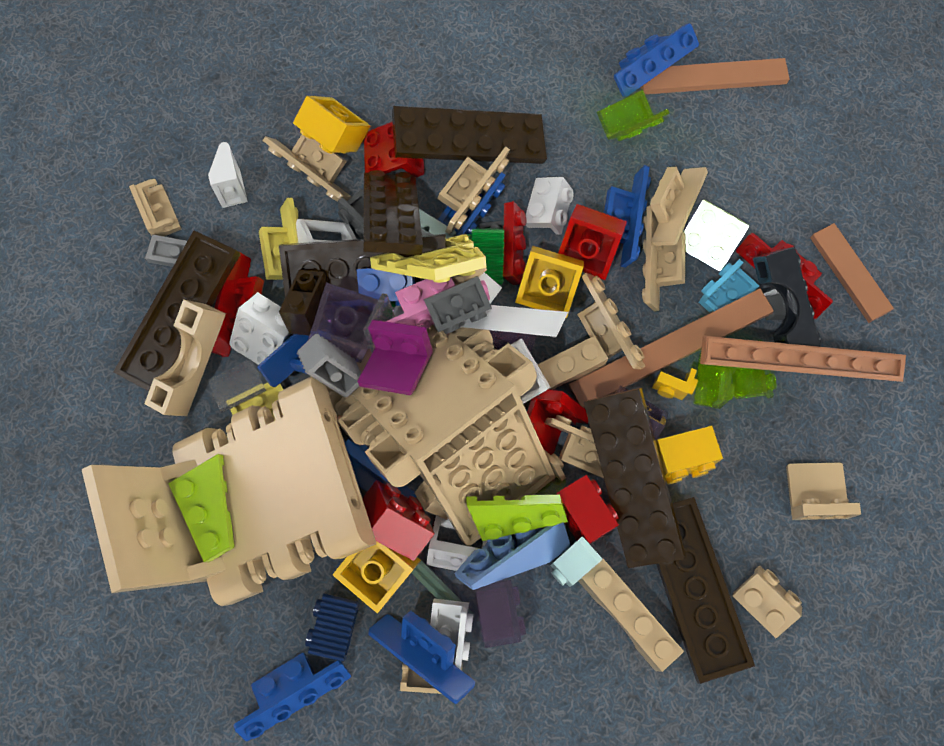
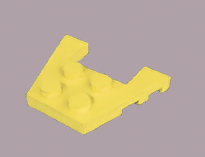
M463 234L447 238V248L407 258L399 254L385 253L370 257L372 269L442 283L449 281L452 276H469L475 274V270L486 268V257L478 247H474L473 241L468 240V236Z

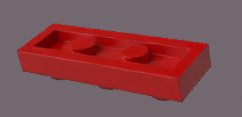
M514 201L504 203L503 277L512 285H520L526 268L523 260V250L526 249V240L523 235L526 215Z

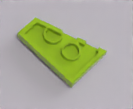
M220 454L215 455L168 483L204 562H211L235 548L231 515L227 511L225 495L228 492L227 483L223 479L222 471L224 459L223 455Z
M524 495L520 500H505L504 496H493V501H477V496L466 497L467 507L482 541L495 540L512 534L525 533L530 530L568 522L560 495Z

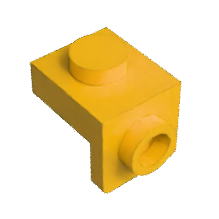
M691 368L684 380L660 372L655 378L652 388L658 390L657 393L665 398L675 397L683 400L687 394L692 395L696 388L698 380L694 377L697 370Z

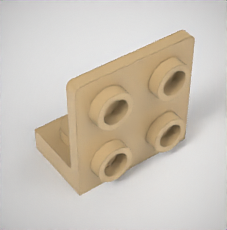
M799 463L786 466L792 520L849 519L861 515L860 503H849L842 463Z

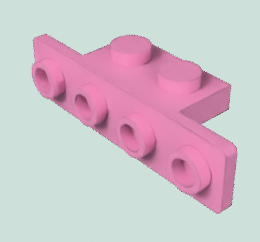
M452 278L442 283L425 279L395 292L404 314L385 322L429 328L434 322L423 299L455 286ZM482 280L481 284L484 288L488 300H490L487 285L485 281Z

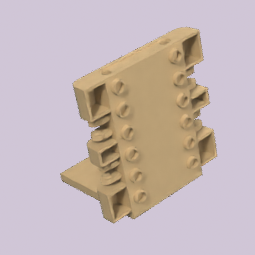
M433 324L427 328L433 353L412 395L359 386L351 395L343 397L327 387L335 415L343 416L337 420L354 443L370 445V448L365 453L389 483L394 487H402L420 475L433 492L462 542L470 547L481 536L467 507V496H477V501H493V496H504L505 500H520L524 495H535L555 479L556 476L520 398L532 388L536 381L537 374L532 361L509 343L500 350L494 349L493 339L489 330L461 327L445 334L444 331L438 332ZM369 337L347 354L355 359L361 373L375 349L372 338Z
M310 376L279 392L278 400L272 403L273 414L266 406L252 405L231 417V423L226 426L227 436L220 428H205L175 443L172 449L175 460L173 465L160 468L89 465L83 468V478L111 593L207 581L210 594L218 605H232L263 592L261 583H264L267 573L272 578L279 577L282 580H289L311 572L309 563L314 560L313 547H315L314 550L318 556L322 558L329 556L332 559H341L376 545L377 543L326 385ZM220 454L223 455L224 459L222 471L223 479L227 483L228 492L225 495L227 511L231 515L235 548L211 562H204L168 483L215 455Z

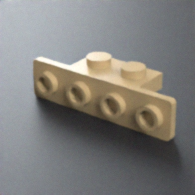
M304 135L300 136L292 151L278 140L267 136L264 137L263 142L269 145L268 150L279 158L285 157L288 160V166L297 172L302 170L308 175L306 179L317 187L321 185L327 189L326 194L330 198L338 202L342 197L346 201L352 197L333 183L347 162L337 153L330 154L319 147V142L315 139H309Z
M505 147L488 170L467 157L439 193L437 199L456 211L447 226L446 233L450 235L455 228L460 230L468 218L465 215L469 209L474 211L482 199L479 196L483 190L488 192L496 180L493 177L495 173L503 172L509 163V160L506 158L510 151L509 148Z
M667 167L650 203L651 210L659 222L651 239L654 246L677 244L708 171L706 167L684 169L681 175L677 167Z
M647 206V216H644L643 220L646 230V239L643 241L646 263L643 264L645 288L642 290V298L644 303L653 311H659L660 287L685 283V234L682 231L676 245L654 246L651 239L659 222L654 212H652L651 206Z
M588 273L583 274L582 278L595 300L594 304L577 314L590 338L596 337L608 359L623 350L632 368H644L645 364L642 361L644 359L643 352L636 344L633 345L629 338L631 335L630 329L623 321L620 322L616 315L618 308L610 298L607 299L603 291L605 290L604 283L598 276L594 277Z
M556 415L555 419L546 418L545 424L568 433L559 456L560 460L604 479L591 429L585 426H581L580 430L570 426L571 420Z

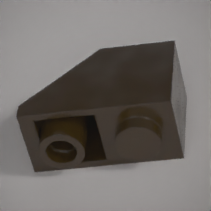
M298 270L279 310V314L289 334L314 336L324 316L326 280L324 272Z

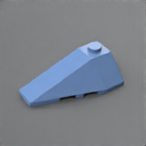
M560 523L555 526L512 534L495 540H487L482 549L473 551L455 572V576L469 588L475 590L547 564L571 547L565 525Z

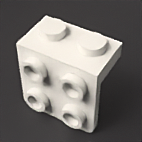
M257 292L238 308L230 346L259 365L293 335L289 334L279 314L281 307Z

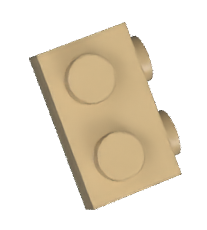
M758 566L754 574L735 590L732 596L777 638L802 616V602L791 590L786 591L778 584L780 581L769 569L764 570L761 566Z

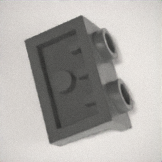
M478 276L423 299L438 332L444 331L445 334L461 328L459 323L467 319L475 322L486 317V311L492 309Z

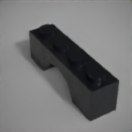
M795 247L780 249L754 257L753 262L759 284L768 285L776 289L781 294L786 307L784 322L773 335L774 343L821 347V338L816 331L813 319L814 311L807 295V284L803 279L800 268L801 260L796 253Z

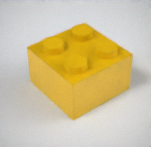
M306 96L293 121V124L301 129L300 133L309 139H315L320 143L319 147L330 154L357 152L371 127L332 97Z
M532 246L515 303L534 309L569 313L583 270L584 261Z
M712 426L656 441L667 485L680 482L682 478L689 474L692 475V478L706 475L709 473L708 471L716 468V463L723 459Z
M376 542L377 544L347 556L333 573V576L378 614L421 560L417 557L412 561Z

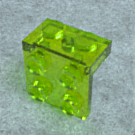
M643 90L597 111L608 140L617 138L618 141L632 138L642 133L643 129L651 128L664 122L663 117L670 113L668 108L652 113Z

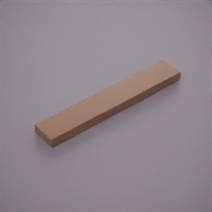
M785 58L670 66L641 86L642 95L782 85L788 83L789 74Z

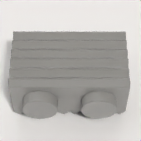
M315 334L298 350L297 354L304 366L305 373L343 397H348L359 387L357 381L361 371L355 359L347 355L346 352L344 353L339 347L332 345L323 336L320 337L319 334Z

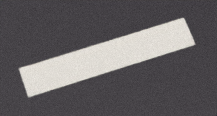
M491 305L492 309L486 311V317L475 322L467 319L459 324L460 327L557 337L568 312ZM396 306L387 320L404 314L402 307Z

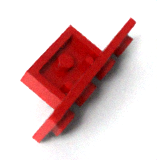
M750 233L736 249V253L755 268L754 257L793 246L781 240L772 249L754 233ZM798 254L801 260L802 276L807 284L809 303L814 311L813 319H817L833 303V300L813 284L822 275L816 265Z
M242 253L220 290L214 307L226 314L212 349L213 353L222 357H228L230 354V339L238 308L257 292L262 295L264 280L257 276L248 277L251 258Z

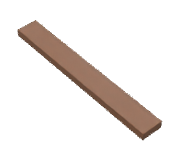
M758 289L640 348L644 355V359H642L645 364L644 368H632L627 357L624 356L570 383L569 388L577 403L585 408L584 402L586 400L611 395L701 350L703 336L725 338L771 315L774 310L762 290Z
M703 336L700 364L903 382L906 355Z

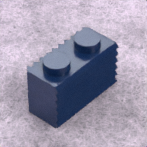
M323 594L322 600L317 599L313 611V616L317 617L314 629H309L305 646L309 647L308 653L338 661H346L360 602Z

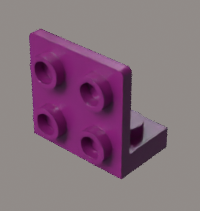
M372 320L368 330L375 349L357 381L358 385L364 388L412 395L433 353L426 327Z

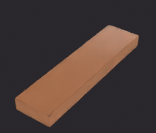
M835 223L810 237L868 323L894 309Z

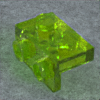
M731 367L734 397L736 399L757 396L774 397L773 390L777 388L775 375L771 373V370Z
M700 353L696 376L698 383L695 388L694 404L721 409L733 398L735 385L731 383V379L737 367L700 364Z

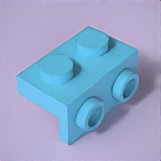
M740 259L734 265L729 262L719 272L721 278L716 283L711 280L701 290L704 295L698 303L709 313L754 292L760 286L740 269L744 263Z

